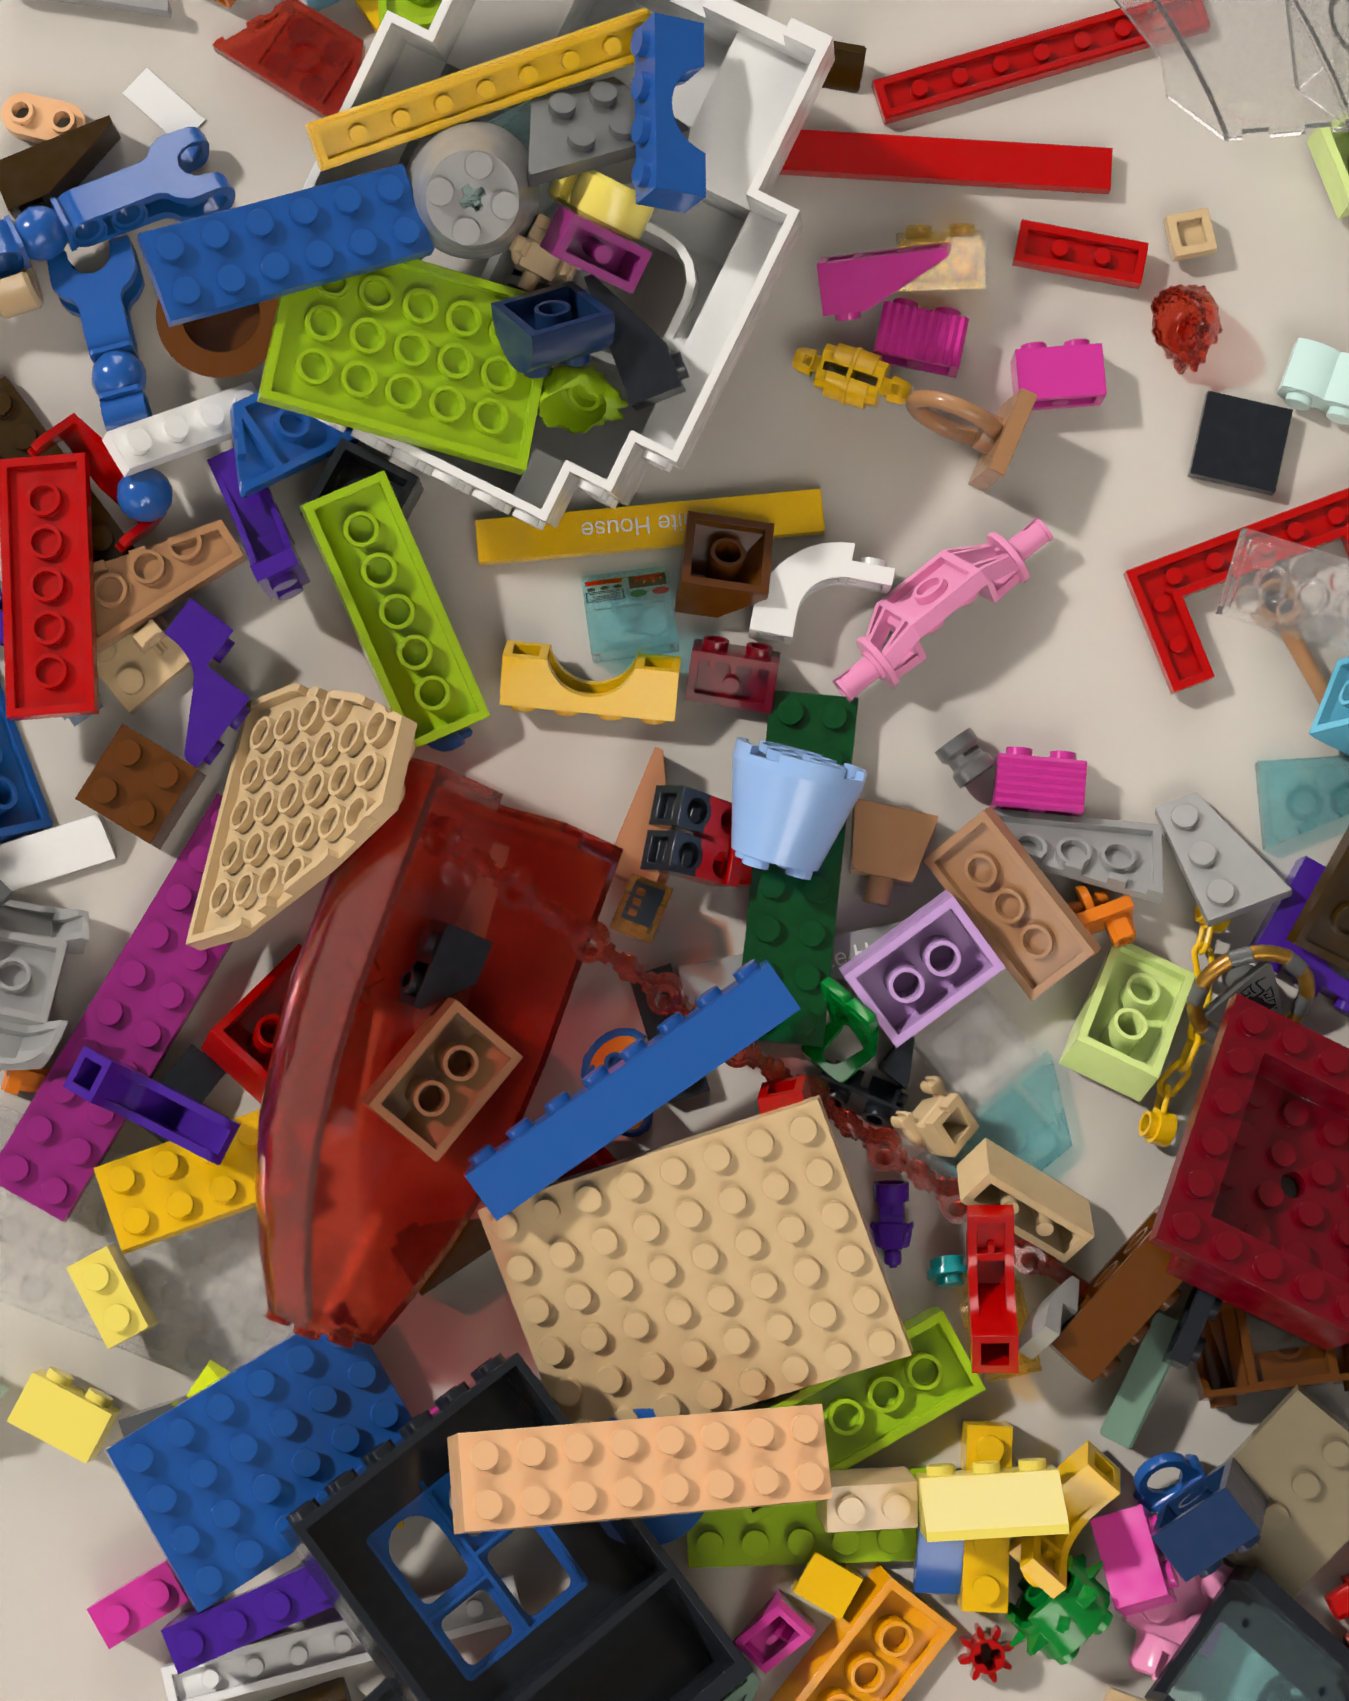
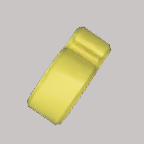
M596 169L552 181L548 189L551 199L633 241L641 238L655 209L654 207L636 204V190Z

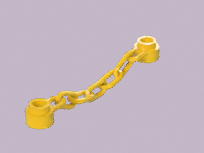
M1196 904L1194 919L1200 923V929L1196 944L1191 950L1195 978L1201 973L1198 954L1203 955L1207 952L1209 964L1214 961V951L1210 945L1213 933L1224 932L1231 921L1229 919L1207 927ZM1213 984L1211 985V988L1203 1005V1009L1211 1002ZM1190 1021L1187 1029L1188 1039L1179 1059L1173 1061L1157 1081L1156 1087L1158 1092L1153 1110L1145 1111L1139 1121V1135L1143 1136L1147 1143L1168 1147L1175 1137L1178 1122L1177 1116L1167 1111L1170 1099L1189 1080L1192 1073L1191 1064L1201 1045L1207 1042L1196 1032L1194 1033V1028ZM1176 1068L1181 1073L1185 1072L1172 1089L1169 1084H1164Z

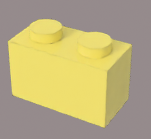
M118 1244L105 1246L66 1267L108 1349L118 1346L159 1324Z
M50 1366L48 1371L41 1369L33 1372L7 1422L86 1464L96 1459L121 1412L120 1409L111 1405L114 1399L108 1394L89 1387L87 1392L72 1384L74 1377L58 1368Z

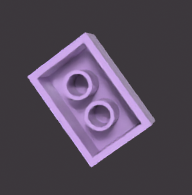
M945 890L841 966L839 970L861 1001L876 1014L878 1024L897 1048L1006 967L954 896Z

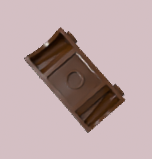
M1228 1302L1222 1303L1213 1321L1207 1319L1201 1336L1206 1338V1343L1198 1361L1193 1363L1199 1401H1209L1210 1409L1237 1406L1236 1397L1250 1393L1294 1388L1297 1384L1301 1387L1329 1383L1343 1384L1344 1392H1349V1343L1325 1350Z

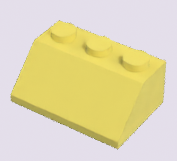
M1023 1458L1018 1460L1019 1467L1000 1468V1461L996 1460L972 1462L973 1470L954 1471V1464L952 1463L926 1465V1472L916 1473V1481L918 1482L919 1529L927 1542L1070 1534L1059 1470L1054 1465H1046V1458Z

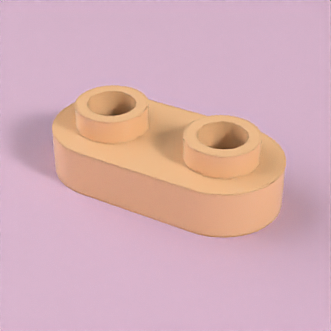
M17 93L10 96L3 104L1 110V118L8 131L18 139L34 143H42L88 124L84 114L76 105L29 93ZM20 109H29L27 116L24 118L16 117ZM70 118V123L66 127H57L60 119Z

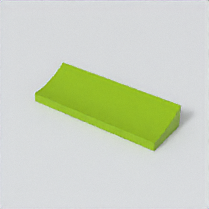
M385 471L376 473L301 505V512L387 707L417 722L414 736L415 749L491 716Z
M933 1305L903 1322L913 1348L912 1355L769 1398L752 1409L822 1404L829 1470H845L986 1389L978 1374L972 1373L971 1361L942 1309ZM784 1505L743 1508L741 1511L749 1525Z

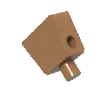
M863 799L857 800L852 809L850 874L867 877L863 902L889 907L893 883L911 886L937 824V815Z

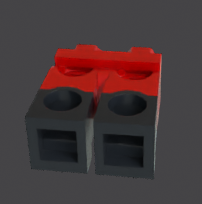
M656 785L649 825L672 830L647 831L640 869L684 878L707 886L738 887V885L751 884L752 867L743 864L742 859L736 857V851L731 848L732 803L685 785Z

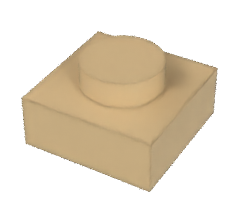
M1208 207L1165 217L1163 223L1172 262L1215 254L1217 243Z

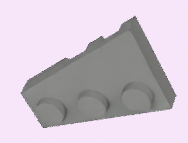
M1197 792L1155 808L1156 818L1159 824L1162 825L1163 833L1207 927L1214 926L1292 895V889Z

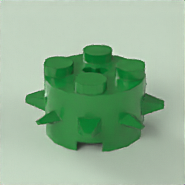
M1069 1553L1067 1561V1588L1054 1599L1040 1587H1033L1023 1577L1017 1584L1023 1592L1015 1605L1008 1602V1613L1005 1614L1010 1623L1018 1629L1010 1646L1014 1647L1027 1640V1653L1030 1656L1040 1651L1046 1658L1055 1659L1060 1665L1070 1663L1076 1657L1080 1646L1092 1634L1099 1635L1103 1633L1113 1619V1614L1108 1610L1110 1593L1095 1579L1104 1565L1103 1561H1099L1086 1568V1556L1084 1554L1074 1558Z

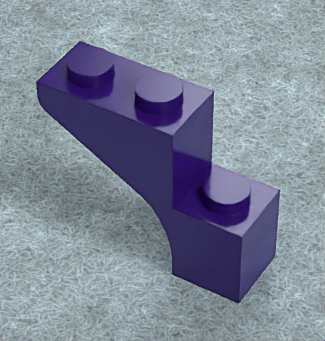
M190 598L164 634L176 642L185 652L194 673L184 756L191 765L197 768L202 761L208 765L213 762L225 746V744L219 741V738L228 726L236 731L251 712V709L245 705L250 699L249 696L207 666L212 659L220 664L235 644L229 638L234 630Z
M86 1046L80 1052L63 1087L86 1101L116 1113L217 1165L221 1164L241 1125L185 1092L154 1080L127 1064Z

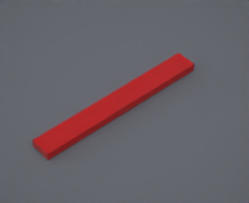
M1146 0L872 80V89L883 124L887 125L1208 31L1211 24L1203 0Z
M801 129L779 175L1109 194L1111 190L1113 148Z

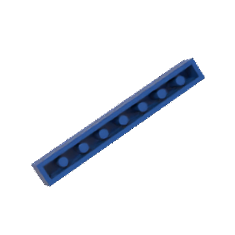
M755 959L747 962L732 974L736 981L723 990H720L717 985L710 988L695 1000L698 1007L684 1017L680 1012L671 1015L657 1026L660 1034L647 1043L642 1038L634 1041L619 1053L622 1060L608 1070L604 1064L595 1068L581 1080L585 1086L569 1096L567 1091H563L543 1106L547 1112L534 1122H531L529 1117L524 1118L506 1132L509 1139L494 1149L491 1143L470 1156L468 1161L471 1163V1166L466 1169L465 1177L495 1220L498 1221L799 1011L801 1009L767 959L760 964Z

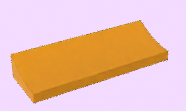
M877 1562L860 1584L842 1619L839 1620L834 1617L770 1701H902L957 1628Z

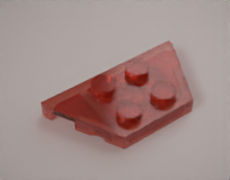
M285 0L274 6L270 13L259 15L246 22L247 28L226 40L222 36L213 43L212 46L217 54L321 118L339 113L365 55V44L361 38L299 0Z

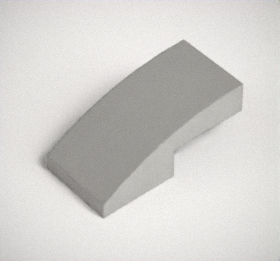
M1071 1276L1030 1313L1020 1334V1353L1033 1360L1060 1335L1061 1326L1078 1310L1079 1279Z

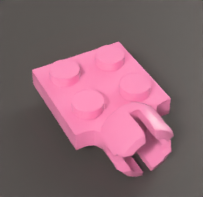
M1222 1564L1211 1575L1201 1578L1198 1574L1187 1582L1183 1580L1176 1570L1179 1587H1175L1173 1590L1177 1602L1129 1616H1123L1122 1621L1130 1624L1136 1630V1639L1128 1658V1665L1134 1671L1142 1675L1147 1674L1151 1676V1679L1156 1680L1234 1569ZM1222 1622L1215 1625L1197 1651V1655L1210 1659L1223 1624ZM1183 1672L1174 1685H1177L1180 1682Z

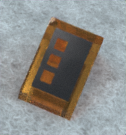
M632 873L609 929L652 944L660 932L673 888Z

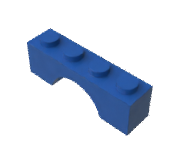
M654 12L642 25L635 29L630 45L631 53L635 56V75L631 83V96L635 99V119L632 124L631 138L635 143L636 155L631 179L633 186L636 187V204L686 213L706 198V153L691 144L680 131L673 114L672 97L675 86L685 84L704 67V23Z

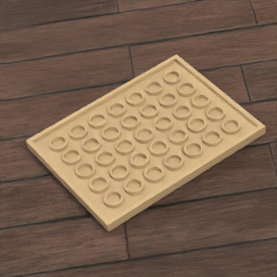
M820 1095L555 1180L498 1221L495 1220L485 1204H481L477 1209L543 1385L571 1424L603 1422L611 1417L618 1420L638 1419L633 1409L640 1408L654 1409L656 1417L726 1412L912 1355V1345Z

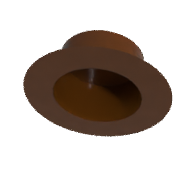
M279 297L169 327L158 298L156 307L158 334L170 356L191 372L213 378L241 375L254 369L266 360Z

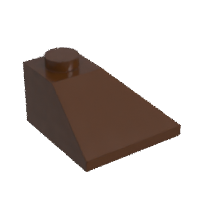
M688 511L678 572L674 612L719 618L767 600L774 523Z

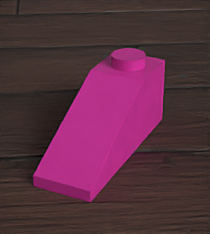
M951 242L822 257L817 263L823 316L835 315V321H849L860 318V312L867 311L947 258L951 252Z

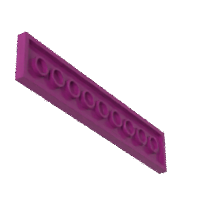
M218 793L0 1153V1186L62 1222L66 1223L95 1175L93 1168L101 1165L128 1120L86 1101L63 1087L83 1047H89L115 1058L142 1074L153 1078L234 942L201 951L185 945L223 797Z

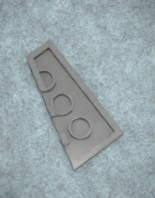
M993 808L1041 870L1161 905L1164 895L1162 825Z

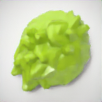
M564 364L554 366L553 368L550 367V374L544 377L538 414L541 417L542 423L548 428L559 427L564 430H570L572 434L586 433L592 426H604L605 421L616 422L624 419V414L620 408L627 407L628 402L621 398V390L613 388L611 383H608L605 378L606 374L597 371L598 367L596 364L577 367Z

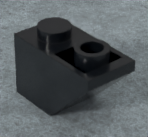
M431 918L428 926H425L418 936L416 943L418 951L412 966L406 969L402 975L399 984L401 993L397 1001L422 1010L477 984L493 942L447 922Z

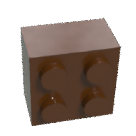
M122 723L75 799L160 850L206 775Z

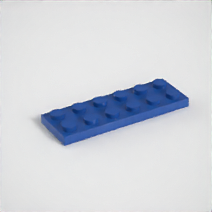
M403 164L139 233L137 239L169 327L430 256L434 251L427 227L417 212L412 187Z

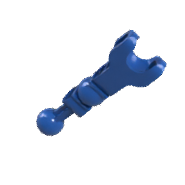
M127 234L109 240V260L102 269L94 273L78 272L68 260L66 251H63L52 260H47L51 286L59 296L62 306L72 315L81 318L89 355L94 363L91 378L92 386L99 397L106 431L153 416L148 397L144 391L146 388V369L142 361L139 360L130 315L132 306L143 292L145 282L136 250ZM153 467L127 477L123 476L118 483L117 502L121 510L134 520L153 522L163 517L172 505V485L163 473Z

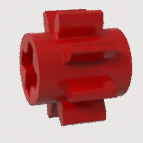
M975 1623L974 1629L976 1633L970 1638L960 1635L959 1640L966 1647L967 1653L960 1654L957 1659L961 1665L973 1664L970 1670L972 1680H977L980 1674L983 1673L988 1674L992 1682L995 1683L997 1682L996 1672L1002 1667L1008 1670L1012 1669V1665L1005 1658V1652L1011 1651L1014 1647L1010 1646L1011 1641L1006 1640L999 1643L998 1639L1001 1636V1628L998 1625H995L991 1632L983 1631L978 1623ZM988 1643L993 1650L990 1652L991 1660L988 1662H983L980 1656H976L981 1653L980 1645Z

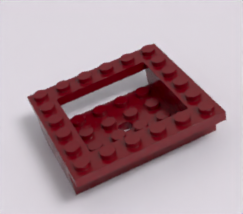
M1237 993L1228 1000L1148 1242L1172 1253L1166 1273L1325 1350L1349 1343V1048ZM1283 1175L1292 1178L1296 1183L1297 1195L1295 1198H1291L1283 1192L1281 1187Z

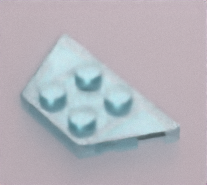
M1044 1051L971 1111L980 1127L966 1141L964 1147L955 1157L936 1156L924 1149L914 1159L919 1164L958 1181L956 1165L982 1140L987 1138L1040 1171L1045 1169L1073 1146L1052 1055L1049 1051Z

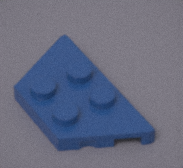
M259 391L233 403L230 409L239 494L243 499L332 456L341 437L354 444L361 442L351 436L353 428L346 427L343 433L316 418L257 402Z

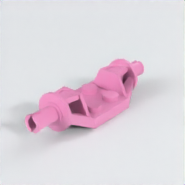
M1035 517L1008 541L998 533L991 531L986 536L987 544L943 549L876 603L866 637L861 636L856 640L862 658L839 677L832 680L840 694L847 697V700L851 702L878 678L892 688L899 685V678L927 658L919 641L920 638L925 634L938 630L943 625L946 617L959 607L970 604L977 598L978 594L996 603L1018 582L1025 583L1030 579V574L1024 561L1047 542L1053 540V535L1048 527L1039 518ZM891 631V638L883 648L882 652H880L889 632Z

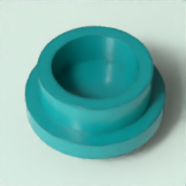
M945 1255L929 1261L930 1270L926 1272L927 1280L937 1282L938 1288H954L964 1285L963 1278L967 1277L965 1256Z

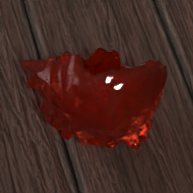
M1182 284L1170 285L1167 289L1159 292V296L1154 297L1150 309L1153 314L1151 333L1155 338V343L1165 351L1166 358L1173 359L1174 369L1179 375L1183 374L1189 366L1192 372H1197L1199 364L1206 363V354L1210 346L1217 343V334L1223 331L1220 322L1219 306L1211 293L1207 291L1205 285L1200 287L1196 284L1186 287Z

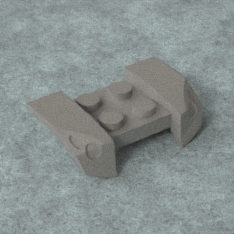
M10 899L0 907V1070L41 1069L49 1061L60 1042L69 1021L49 1020L66 954H83L85 945L89 941L88 911L50 907Z

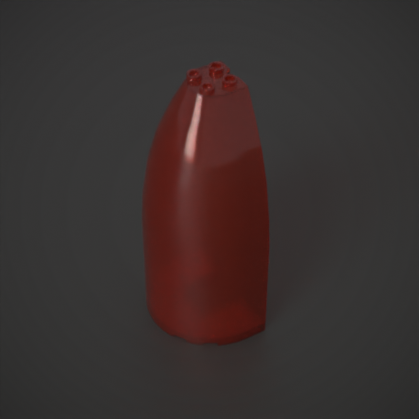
M411 758L408 763L404 781L405 795L398 810L335 871L328 875L290 978L274 1035L258 1116L255 1197L258 1246L267 1301L265 1318L286 1326H291V1323L295 1324L293 1332L308 1339L319 1341L321 1334L328 1335L326 1338L328 1341L347 1348H353L355 1341L373 1346L415 1298L450 1251L481 1202V1198L465 1177L466 1169L471 1166L468 1158L489 1143H491L494 1149L509 1139L506 1132L523 1119L547 1062L623 852L622 848L566 822L501 805L502 793L439 764ZM431 918L447 922L493 942L477 984L449 997L459 1001L523 1056L521 1061L438 1162L427 1156L360 1101V1098L441 1002L439 1001L421 1010L397 1001L401 993L399 984L402 975L406 969L412 966L418 951L416 948L418 936L422 929L428 926Z

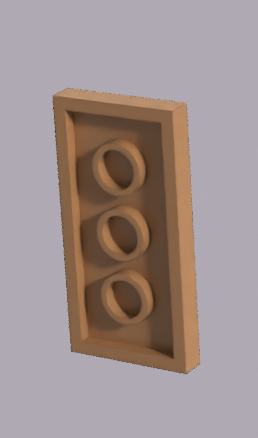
M992 806L979 813L923 859L944 889L954 896L1031 1001L1101 949L1097 941Z

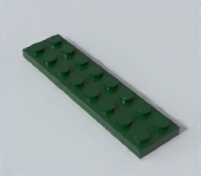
M775 690L771 714H768L766 741L821 754L823 757L837 761L836 764L844 766V763L852 764L859 700L855 697L853 701L849 702L845 696ZM846 822L819 870L813 871L811 880L785 874L786 869L772 863L769 864L768 870L752 867L742 966L753 959L758 964L767 959L801 1008L756 1041L824 1048L827 1001L824 999L825 995L822 993L820 982L826 977H831Z

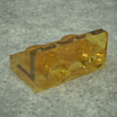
M970 223L950 224L949 231L932 232V226L930 225L906 226V233H896L898 248L951 242V252L947 258L900 288L899 292L985 289L986 236L981 230H975V224Z

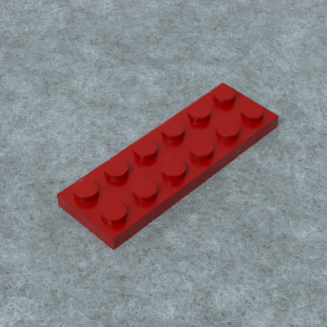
M85 452L0 459V542L6 718L10 721L99 714L89 457Z

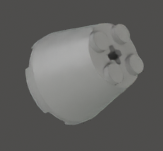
M469 120L427 135L410 157L406 173L412 187L417 212L427 227L434 248L445 254L462 259H484L498 255L509 249L512 241L518 234L524 236L535 218L539 205L540 185L530 188L528 186V150L516 136L503 127L486 121ZM469 184L474 190L479 187L484 189L485 193L480 197L483 205L481 209L472 203L459 202L464 197L462 189L464 186Z

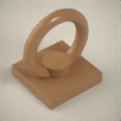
M1021 388L1002 404L997 415H994L958 396L936 390L922 389L913 391L906 398V408L910 415L926 428L946 438L971 445L972 449L981 452L968 484L984 491L1005 475L1038 395ZM930 408L957 415L975 424L979 429L953 422L932 411Z

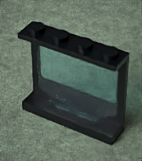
M1237 1564L1144 1698L1147 1701H1349V1649L1262 1570L1254 1566Z

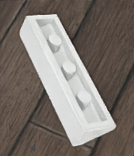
M99 814L92 815L0 844V880L11 891H16L117 859L105 817Z

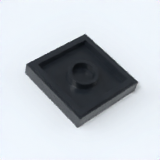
M1208 391L1205 394L1187 477L1272 496L1276 491L1293 410Z

